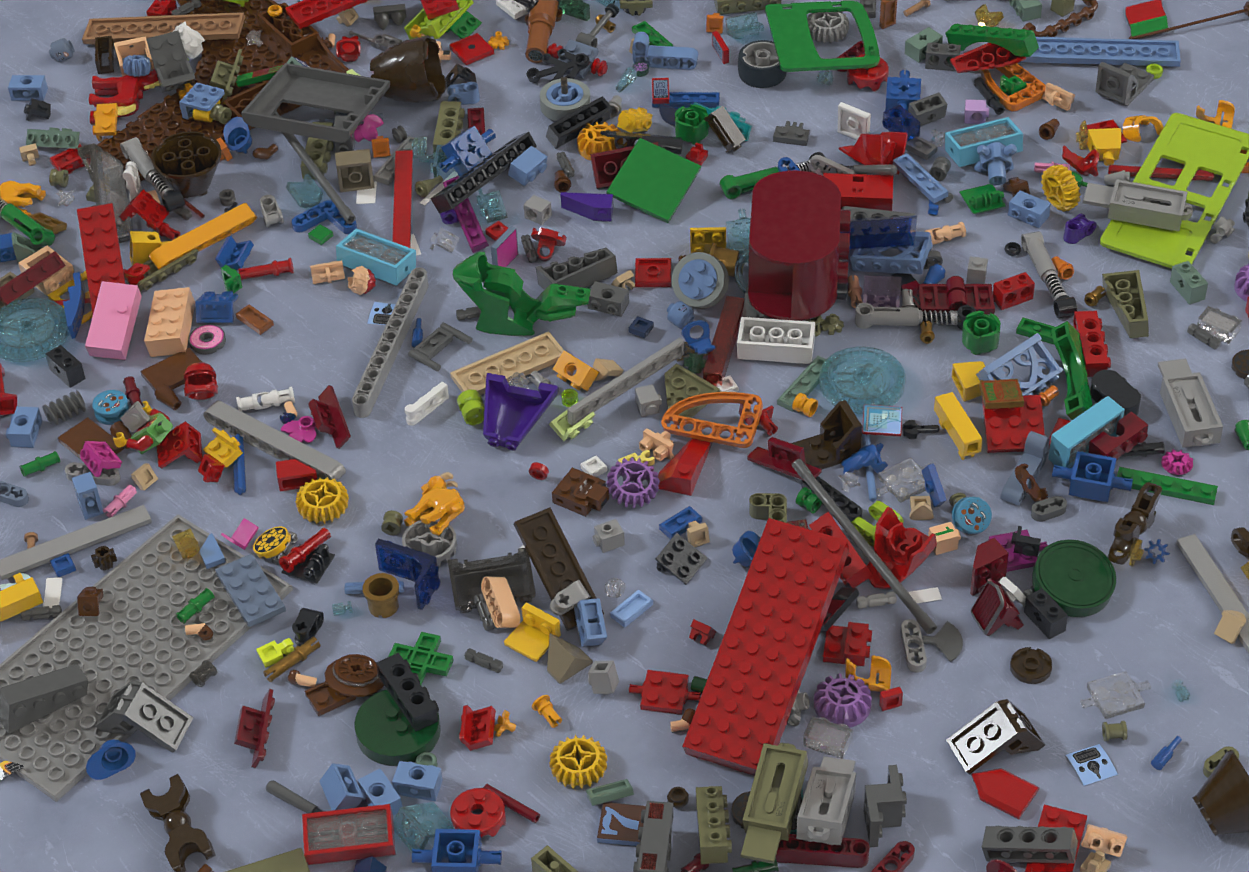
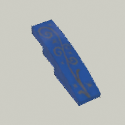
M80 272L73 273L75 286L68 287L70 300L63 301L67 326L72 339L77 336L85 308V290Z

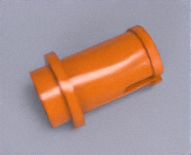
M1051 385L1044 392L1038 394L1041 395L1042 407L1048 406L1050 401L1059 395L1056 386Z

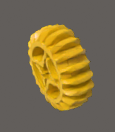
M1062 164L1053 165L1043 171L1041 183L1044 195L1047 197L1046 200L1054 207H1057V210H1062L1063 212L1075 208L1080 201L1079 196L1081 194L1079 192L1080 188L1077 185L1078 182L1075 180V176L1072 175V171H1068V168Z
M319 477V480L315 481L312 479L311 483L305 482L304 487H300L295 502L297 510L303 519H307L309 523L315 521L318 524L320 521H323L325 524L326 521L330 520L333 522L334 518L339 519L340 514H345V509L348 508L349 496L345 486L341 482H337L335 478L330 480L328 477L325 479Z
M576 734L574 739L566 737V742L559 740L558 746H554L553 752H551L549 762L552 775L556 777L558 783L563 782L565 787L571 784L572 789L575 786H579L582 789L584 785L587 784L591 787L592 782L598 783L599 778H603L604 771L607 769L608 759L605 749L601 747L599 741L594 742L593 737L586 739L585 735L582 738H578Z

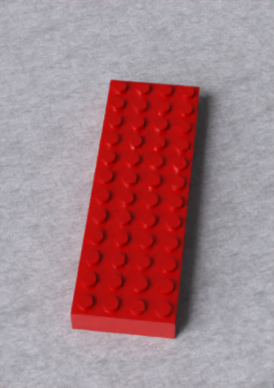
M768 518L682 745L687 755L755 776L763 744L779 745L850 550L848 540Z

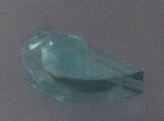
M631 67L626 68L616 86V90L619 93L628 85L634 83L637 71Z

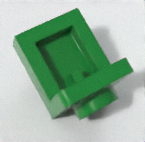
M1005 75L1000 77V89L1009 96L1026 88V83L1016 75L1011 78H1007Z
M227 265L220 268L226 291L235 293L242 288L240 274L235 269Z

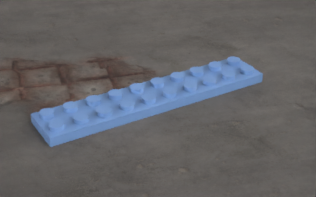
M1036 37L1039 48L1030 57H1026L1025 60L1021 61L1086 65L1100 64L1101 62L1109 65H1123L1126 63L1135 66L1158 64L1168 67H1180L1181 63L1179 41Z

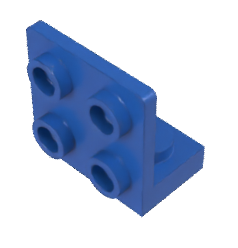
M213 291L204 292L195 301L196 322L233 323V303L238 299V294H233L232 291H225L222 294H215Z

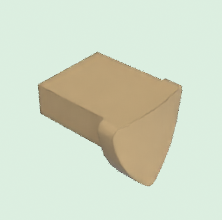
M596 358L593 364V368L599 371L594 381L603 380L607 376H620L624 371L614 360Z
M910 496L911 512L909 516L911 520H930L934 518L930 496Z
M1223 610L1222 618L1214 634L1233 644L1246 623V617L1238 611Z

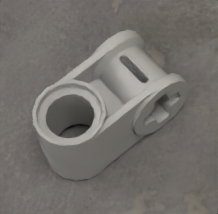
M272 195L262 196L260 198V206L266 227L279 222L283 224V215L275 197Z
M577 580L556 594L555 598L550 602V609L556 615H563L573 609L580 600L590 599V595L580 580Z

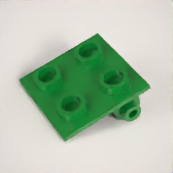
M465 11L445 33L452 31L458 37L464 39L470 36L482 22L468 11Z
M991 184L959 191L972 214L1006 207L1002 200L1004 192L996 191L995 187Z

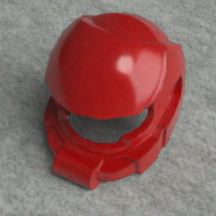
M198 362L187 367L183 376L185 380V396L194 400H205L218 394L216 372L210 364Z

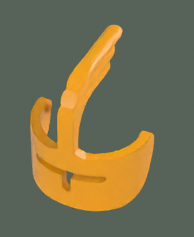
M1219 100L1216 116L1209 117L1205 115V109L1198 105L1196 117L1220 125L1222 112H1224L1223 121L1227 122H1223L1222 126L1232 129L1235 106L1228 101Z
M1140 115L1127 117L1124 120L1122 131L1126 139L1140 142V124L1149 125V123H1152L1157 135H1160L1164 127L1161 120L1157 117Z
M875 655L871 656L870 677L868 679L858 677L856 675V665L850 662L848 658L846 659L845 675L847 679L849 674L854 675L855 681L862 679L864 684L868 685L870 691L882 692L890 689L892 667L887 659ZM877 673H879L878 684H876V674H877Z

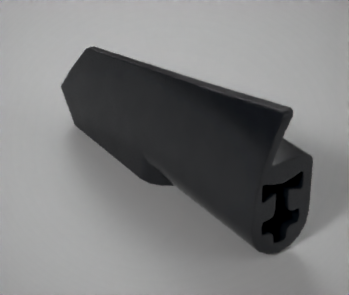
M600 131V134L604 136L614 137V144L617 149L635 146V141L642 138L650 143L658 142L659 147H663L674 154H681L682 137ZM620 138L626 139L624 144H619L617 141Z

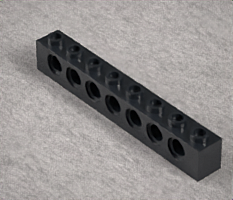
M530 132L514 137L430 198L438 213L451 210L510 167V163L530 146L536 148L537 145Z

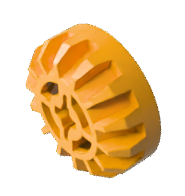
M595 122L594 126L588 124L580 130L577 136L579 154L591 161L590 154L617 149L614 144V137L604 136L600 134V131L621 132V130L613 124L608 126L607 122H604L603 125H598V122ZM623 138L618 139L617 142L623 144Z

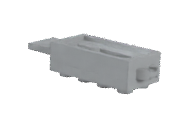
M1116 179L1114 187L1088 183L1083 199V204L1109 208L1108 219L1180 231L1182 220H1189L1193 213L1192 206L1186 203L1188 193L1186 191Z
M1186 358L1158 362V368L1163 377L1160 395L1182 448L1220 443L1223 425L1200 372L1192 373Z
M824 756L821 766L812 768L797 816L796 839L808 842H822L829 845H841L855 796L856 773L854 768L856 761Z

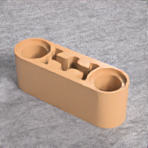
M484 577L481 583V590L495 627L516 628L520 624V613L507 579L505 577Z

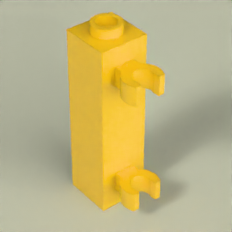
M953 392L936 396L934 411L939 418L940 426L942 429L945 428L952 438L962 460L965 459V456L970 455L974 457L976 453L981 452L982 437Z
M21 573L15 574L13 577L16 584L0 591V622L44 603L33 577L24 580Z

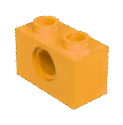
M565 350L552 369L558 373V378L565 382L567 379L570 380V385L579 391L581 388L588 391L599 374V371Z

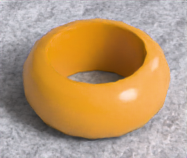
M272 5L268 8L267 12L270 16L277 17L282 14V8L279 5Z

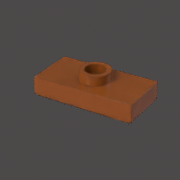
M881 0L880 27L882 29L896 24L897 0Z
M250 304L236 313L238 320L260 335L274 326L273 320Z

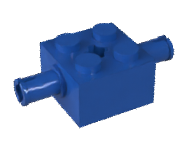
M904 70L900 71V78H887L885 114L896 115L900 121L901 116H903V121L907 119L909 103L919 100L921 94V79L910 78L908 70H906V74H904Z
M473 126L443 145L441 148L448 159L440 163V168L446 166L442 171L447 173L454 167L458 175L462 176L490 156L492 152L487 143L496 138L495 133L490 135L494 131L488 129L480 135L476 127Z
M1077 451L1074 467L1068 468L1054 465L1052 477L1069 480V495L1108 502L1110 491L1113 488L1131 492L1133 479L1115 476L1114 471L1117 458Z
M435 829L432 850L412 849V863H432V872H479V866L482 864L501 865L502 851H482L480 830Z

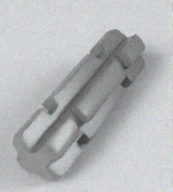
M893 591L886 592V595L879 593L867 595L866 598L865 596L856 598L859 609L867 608V605L869 607L886 605L885 603L887 602L888 604H895L897 601L896 594Z

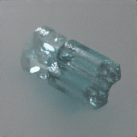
M348 601L347 605H344L343 602L332 605L334 616L343 615L346 610L353 613L351 601Z
M1177 679L1172 682L1171 687L1176 690L1175 694L1180 702L1188 701L1190 693L1186 686L1182 685L1184 683L1182 679Z

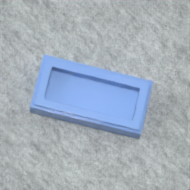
M637 590L611 611L610 617L623 627H627L653 605V600L640 590Z

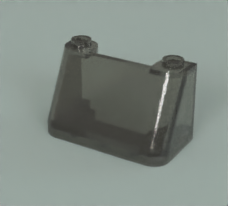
M519 548L518 553L513 554V556L512 552H510L507 556L470 562L467 559L464 560V564L458 562V559L447 560L455 610L460 611V613H469L472 609L478 608L475 605L474 596L482 593L481 583L484 577H505L515 602L529 603L536 596L530 557L525 548Z

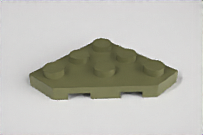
M677 363L664 373L668 409L677 402L691 396L720 392L718 387ZM707 404L687 409L680 413L679 416L692 418Z

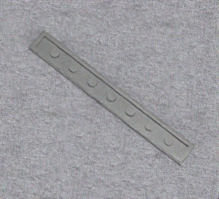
M681 338L676 339L568 408V423L572 426L591 412L597 411L684 355V340Z
M142 505L0 559V577L2 580L10 578L19 572L23 573L49 563L50 560L64 554H72L152 523L151 517L145 506Z
M1196 534L1177 539V546L1221 613L1223 610H1233L1245 615L1246 623L1242 627L1238 639L1249 654L1248 612Z

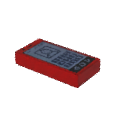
M718 31L712 32L713 48L723 64L729 63V48Z
M652 78L653 104H669V78Z

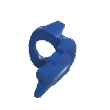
M693 321L682 329V337L689 344L690 349L695 350L697 354H707L715 349V346L711 344L710 328L706 321ZM699 325L703 328V334L699 338H692L690 336V329L693 326Z
M882 443L866 445L848 459L843 460L841 465L844 467V477H847L854 470L870 465L877 474H882L888 466L885 461L882 462L880 452L884 445Z

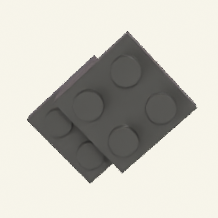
M888 765L887 784L865 785L863 812L869 847H878L879 838H882V828L900 827L902 825V817H906L905 804H907L906 792L902 791L901 787L903 786V774L898 773L897 765Z

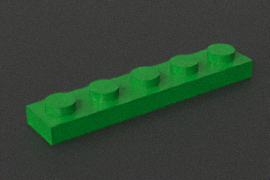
M1120 466L1117 477L1133 479L1131 489L1140 491L1143 485L1149 482L1162 487L1161 495L1210 505L1215 503L1218 488L1216 485Z

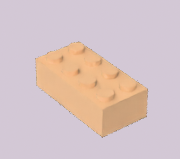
M190 287L154 291L144 340L150 357L186 352L195 308V300Z

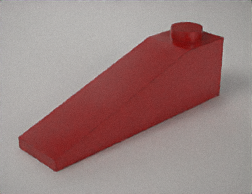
M987 43L950 59V62L957 73L1011 66L1025 60L1026 57L1016 56L999 45Z

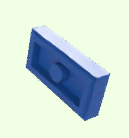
M930 464L921 472L925 480V489L929 493L935 508L941 506L947 501L936 467L934 464Z
M688 506L659 524V530L671 540L676 533L679 535L685 533L687 528H689L688 523L693 521L701 523L702 516L691 506Z

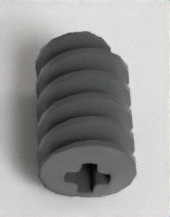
M76 390V393L70 392L69 396L64 395L62 399H56V403L53 401L49 402V407L46 404L42 406L47 420L50 423L53 421L56 425L59 424L58 418L64 422L66 421L65 415L70 419L73 418L72 412L79 415V408L83 412L86 411L85 402L78 390Z

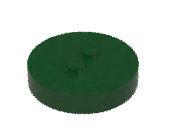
M1067 539L1053 542L1041 551L1033 568L1032 583L1035 592L1040 589L1045 590L1068 616L1087 617L1100 612L1109 603L1116 587V572L1108 557L1097 547L1084 541Z
M387 690L376 693L361 705L356 714L354 727L358 746L369 759L382 765L398 766L399 761L415 762L420 754L431 752L439 740L441 732L439 713H437L438 722L415 732Z

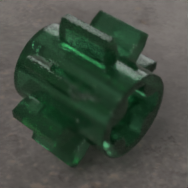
M689 353V358H684L683 366L688 367V370L692 373H701L702 369L707 368V360H703L702 354Z

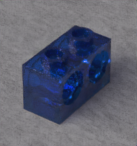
M901 105L883 112L882 124L885 129L890 132L908 133L907 141L920 136L921 122Z

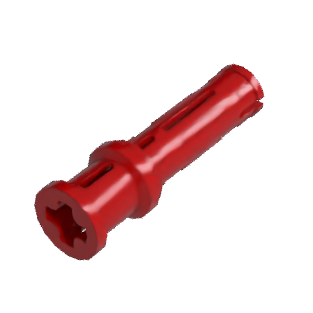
M288 258V260L278 262L274 260L271 264L238 269L241 280L272 274L279 276V274L288 272L292 274L294 273L292 258Z
M322 528L301 546L293 547L288 555L280 557L279 564L282 569L290 573L297 564L305 562L306 556L331 538L329 530Z

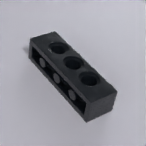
M602 96L549 125L546 138L557 149L577 138L580 130L588 124L594 126L595 122H598L599 125L609 120L613 108Z
M397 653L376 662L379 679L415 732L438 722L437 713L439 712V707L435 700L432 701L430 699L427 688L421 686L418 675L412 673L407 659L403 660L401 655Z

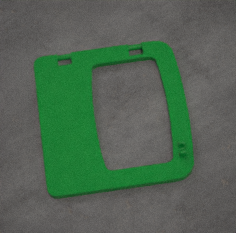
M857 1L768 4L765 7L766 17L782 71L799 72L871 68L877 66L880 62L879 48L871 21L864 6ZM850 12L861 34L865 56L821 58L810 34L807 14Z

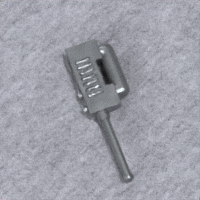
M353 31L349 32L350 35L370 41L372 47L383 51L402 42V40L387 34H378L374 38H369Z

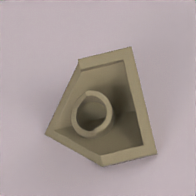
M550 633L547 672L559 684L593 663L579 647Z

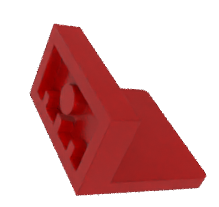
M143 189L127 205L119 217L125 221L128 217L132 219L137 213L156 230L168 216L169 212L150 193Z
M186 421L171 430L162 442L157 445L158 467L161 469L184 454L195 463L202 461L201 433Z

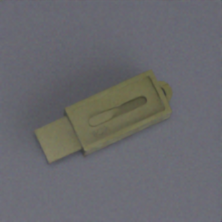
M780 743L778 746L763 744L743 817L746 837L741 852L742 858L774 864L780 840L788 841L808 767L807 751L796 749L794 745L789 743Z

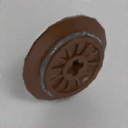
M349 654L328 665L324 673L325 681L329 687L346 696L364 697L375 694L384 687L378 677L376 662L365 655Z

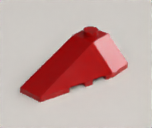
M691 438L659 472V489L691 496L713 442Z

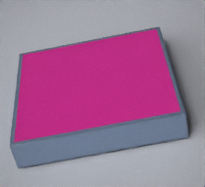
M509 227L491 246L492 265L507 267L519 255L515 227Z

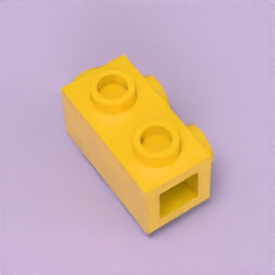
M641 107L637 109L629 108V110H623L619 114L617 127L630 133L648 131L652 124L651 119L653 115L647 113V109Z

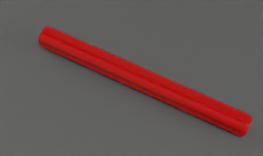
M1109 165L1108 174L1125 170V172H1130V176L1136 177L1141 166ZM1156 167L1150 178L1178 179L1183 169ZM1197 170L1192 180L1213 181L1214 173Z

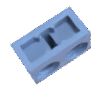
M600 598L580 600L574 607L581 647L602 645L607 638Z

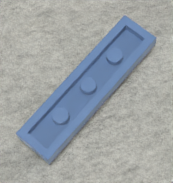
M906 153L893 160V165L897 166V170L934 204L948 197V190L909 154Z

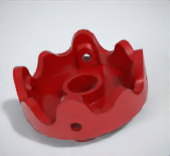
M861 54L857 57H864L865 54ZM880 58L879 64L875 67L847 69V82L850 85L854 81L860 89L870 87L872 91H877L883 81L887 82L889 66L884 59Z
M473 788L466 790L455 798L450 808V817L454 829L480 830L481 838L486 835L494 837L501 826L506 824L504 803L498 794L489 789ZM475 809L483 810L481 814L472 813Z

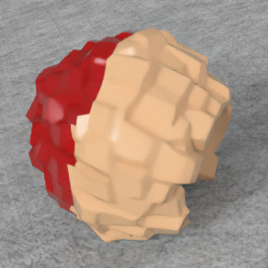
M362 265L351 270L354 272L353 277H348V288L352 292L362 295L370 292L376 286L375 275L371 270Z

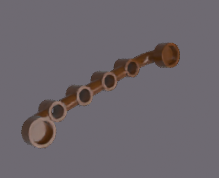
M1083 0V3L1087 6L1077 14L1074 12L1069 18L1065 20L1060 19L1057 24L1053 26L1048 25L1041 32L1036 31V27L1030 22L1025 24L1022 29L1033 30L1036 37H1056L1058 30L1067 32L1070 24L1080 25L1083 17L1087 20L1092 19L1094 12L1098 8V2L1096 0Z

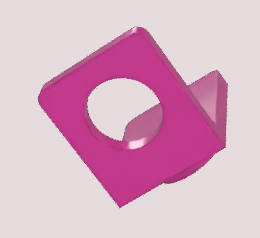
M244 518L232 537L221 533V536L245 550L259 527Z

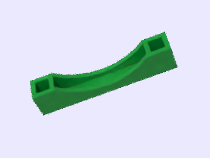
M957 23L953 24L945 32L948 43L961 45V51H964L971 44L988 42L999 45L1016 56L1030 57L1039 48L1033 30L961 25Z
M1066 321L1052 328L1051 331L1053 342L1061 358L1067 379V396L1064 399L1066 414L1073 420L1091 408L1093 404L1079 332Z

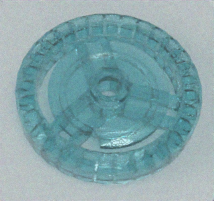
M26 298L11 302L7 306L0 308V337L4 342L0 341V358L4 360L28 362L46 357L45 353L59 345H63L70 332L67 326L65 310L54 301L43 298Z
M857 346L837 351L825 360L820 369L819 386L826 400L834 406L838 402L846 400L852 411L857 414L864 413V405L893 406L900 400L905 390L906 375L901 363L891 354L873 347ZM892 375L895 382L893 386L888 390V388L890 387Z

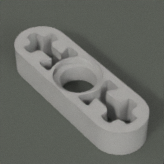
M814 155L809 163L810 170L822 176L823 173H830V168L837 169L839 174L841 172L843 174H857L854 170L821 155Z
M73 462L65 467L66 477L69 481H72L73 477L91 472L85 463ZM103 468L100 477L92 476L95 484L107 486L116 485L121 479L117 468Z
M907 619L901 624V638L907 667L912 672H922L926 668L927 658L920 625L913 619ZM908 628H911L913 635H910ZM916 643L919 645V647L913 649L910 648L908 644ZM914 656H917L919 663L914 661Z

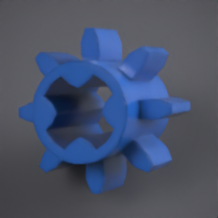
M1158 539L1156 544L1150 540V547L1144 548L1145 551H1148V555L1145 558H1152L1153 564H1156L1157 559L1165 562L1163 556L1170 555L1169 552H1166L1168 544L1162 545L1161 539ZM1158 546V550L1162 551V553L1156 557L1152 549Z

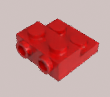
M848 622V627L832 625L826 632L823 662L845 664L848 658L856 666H864L865 658L870 657L871 646H867V642L872 641L873 630H869V624Z

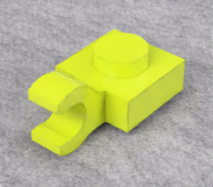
M290 638L283 640L279 644L274 640L257 648L256 651L263 665L267 668L283 659V654L288 655L293 652L294 644Z

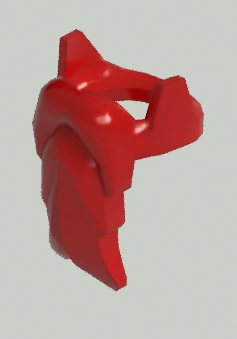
M343 36L342 40L336 43L337 57L340 56L343 61L353 62L360 56L361 43L358 41V36L351 38Z
M1065 145L1063 146L1062 158L1071 167L1084 176L1091 174L1096 177L1099 175L1097 163L1100 158L1097 150L1093 149L1083 158L1072 153Z

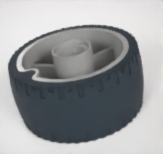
M769 40L753 41L740 49L738 73L744 83L756 88H770L780 84L785 79L787 72L782 71L780 68L774 42Z

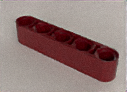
M790 834L788 841L780 840L776 854L778 863L863 868L868 864L870 847L867 841L859 838L843 837L841 845H829L822 842H808L796 839L797 834Z

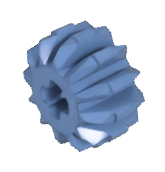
M129 55L125 57L123 62L124 73L134 77L148 75L151 69L150 58L145 55Z

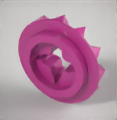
M1173 449L1171 452L1166 451L1165 455L1162 456L1161 464L1167 472L1183 475L1190 472L1193 468V458L1189 457V453H1183L1182 450L1176 452Z

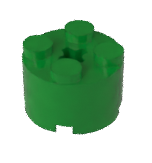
M690 105L688 108H685V106L680 107L675 112L676 137H682L683 141L690 142L691 144L700 143L701 140L706 138L709 134V124L704 120L708 116L707 110L699 105Z
M975 311L968 314L963 322V345L974 355H980L981 353L997 349L1001 328L999 318L992 313L990 315L984 314V311Z

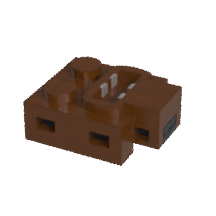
M573 467L552 492V502L585 517L590 513L591 508L600 511L609 500V488L606 487V481Z

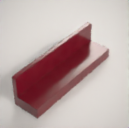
M54 251L1 286L0 299L7 306L66 265L56 251Z

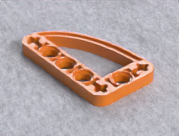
M1016 63L996 69L1008 78L1016 75L1022 81L1032 83H1026V88L1007 96L994 82L989 69L981 70L984 82L1000 98V102L1009 111H1018L1042 99L1046 89L1044 83Z
M712 392L699 394L683 399L671 406L662 417L661 424L663 430L670 434L739 448H748L753 443L763 403L759 396L748 393ZM757 402V405L754 406L753 413L751 412V404ZM705 404H744L737 427L679 416L680 413L687 409ZM746 418H753L754 423L752 425H745L744 420ZM673 421L674 424H671L670 427H668L667 423ZM686 424L694 425L691 431L683 429ZM709 427L712 429V432L709 435H704L702 430ZM723 431L731 433L730 437L726 439L721 438L720 434ZM744 435H746L747 439H745L744 442H742L741 438H743Z

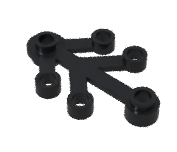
M560 49L557 52L560 60L548 53L542 56V61L545 65L552 64L555 65L554 67L541 71L537 68H530L526 75L530 82L537 83L540 78L557 73L551 80L553 81L561 79L568 69L573 68L570 74L565 77L574 79L580 69H585L589 66L590 59L584 53L574 55L567 52L566 49ZM568 59L570 62L565 63L561 60Z

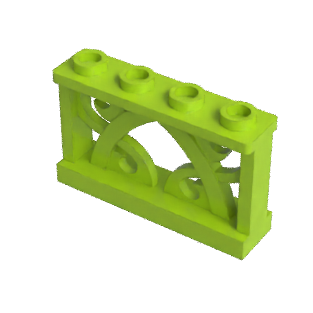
M456 0L459 10L428 20L423 8L404 27L409 39H414L410 36V31L414 24L421 28L420 34L433 36L434 39L440 38L474 3L473 0Z

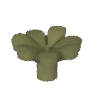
M830 314L825 319H822L820 326H822L821 330H829L828 334L834 335V331H842L844 322L840 321L839 316L836 314Z

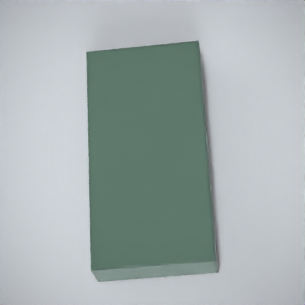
M628 779L586 790L587 798L592 806L634 795L633 788Z

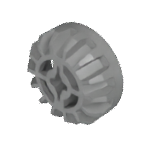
M439 519L430 524H424L420 520L410 525L402 537L403 551L406 559L413 562L417 567H420L423 563L426 569H429L431 564H435L437 568L440 567L441 561L445 564L448 563L450 557L456 554L457 547L456 533L450 524L439 536L432 534L429 529L432 525L437 524Z

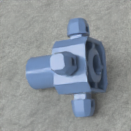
M993 142L987 146H978L977 153L979 154L980 161L975 163V171H987L991 185L998 186L1006 182V171L1009 172L1014 169L1011 156L1017 152V147L1014 144L1005 146L1000 142Z

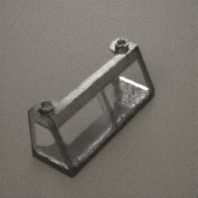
M95 143L79 147L78 155L82 159L94 185L96 201L94 206L112 203L119 243L129 241V231H133L132 219L128 217L123 221L119 217L129 204L126 180L123 178L125 170L123 163Z

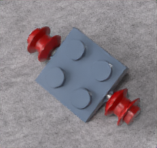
M571 39L568 40L564 48L567 52L574 55L584 53L590 59L589 66L585 69H580L576 77L584 79L590 68L592 74L597 73L600 77L607 72L608 65L606 61L603 60L600 63V59L596 58L599 53L597 48ZM553 43L547 48V53L560 60L557 52L563 49V46L559 45L557 47ZM568 59L561 60L565 63L570 62ZM573 68L568 69L566 73L570 74Z

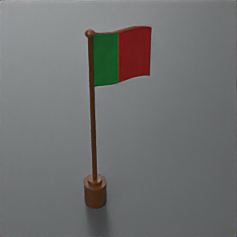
M1152 0L1126 7L1125 14L1131 29L1129 39H1140L1240 13H1245L1249 17V1L1245 3L1242 10L1168 28L1167 16L1162 7V0Z

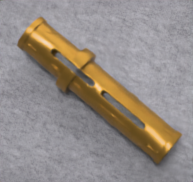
M313 636L301 646H296L293 652L267 670H264V676L266 677L273 673L267 678L269 682H272L299 661L306 660L309 654L320 648L319 641L311 646V644L317 641Z

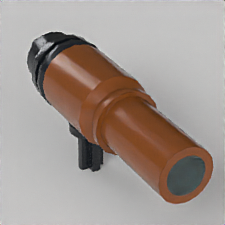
M514 0L525 6L526 11L529 12V36L525 56L530 62L541 63L543 62L542 56L547 53L549 37L555 27L559 0Z

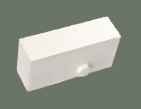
M741 317L737 340V359L811 364L815 342V322Z

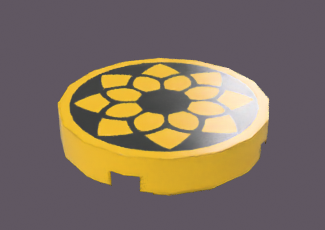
M273 527L256 539L253 550L259 558H272L285 550V544L291 541V534L286 527Z

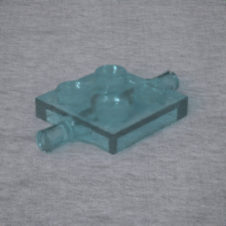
M742 208V210H738L739 219L726 221L729 248L739 251V254H746V262L749 263L751 218L746 217V210Z

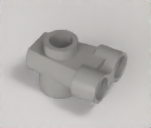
M1222 216L1213 225L1216 233L1210 236V241L1216 244L1224 235L1228 237L1235 230L1233 228L1235 222L1232 219L1227 220Z
M798 691L788 719V723L792 726L799 725L801 710L809 709L810 701L806 692L800 693Z

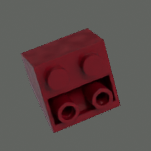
M995 538L977 546L972 569L970 589L972 596L981 593L989 578L999 583L1003 577H1006L1009 553Z

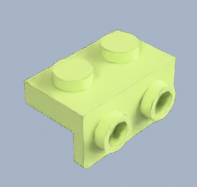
M568 410L552 420L549 425L563 441L569 437L572 440L580 433L579 430L581 428L587 429L593 423L592 419L596 414L591 412L572 426L568 423Z

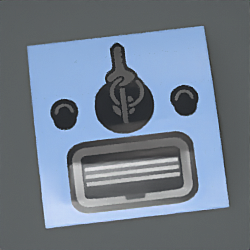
M374 302L367 324L386 325L396 304Z
M1100 744L1066 755L1080 777L1083 786L1118 775Z

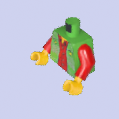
M143 401L142 403L145 407L142 409L147 415H150V419L139 427L128 440L125 439L122 432L116 433L117 438H113L118 448L126 445L127 448L135 449L140 454H143L159 445L173 428V424L165 413L155 408L152 409L147 401Z

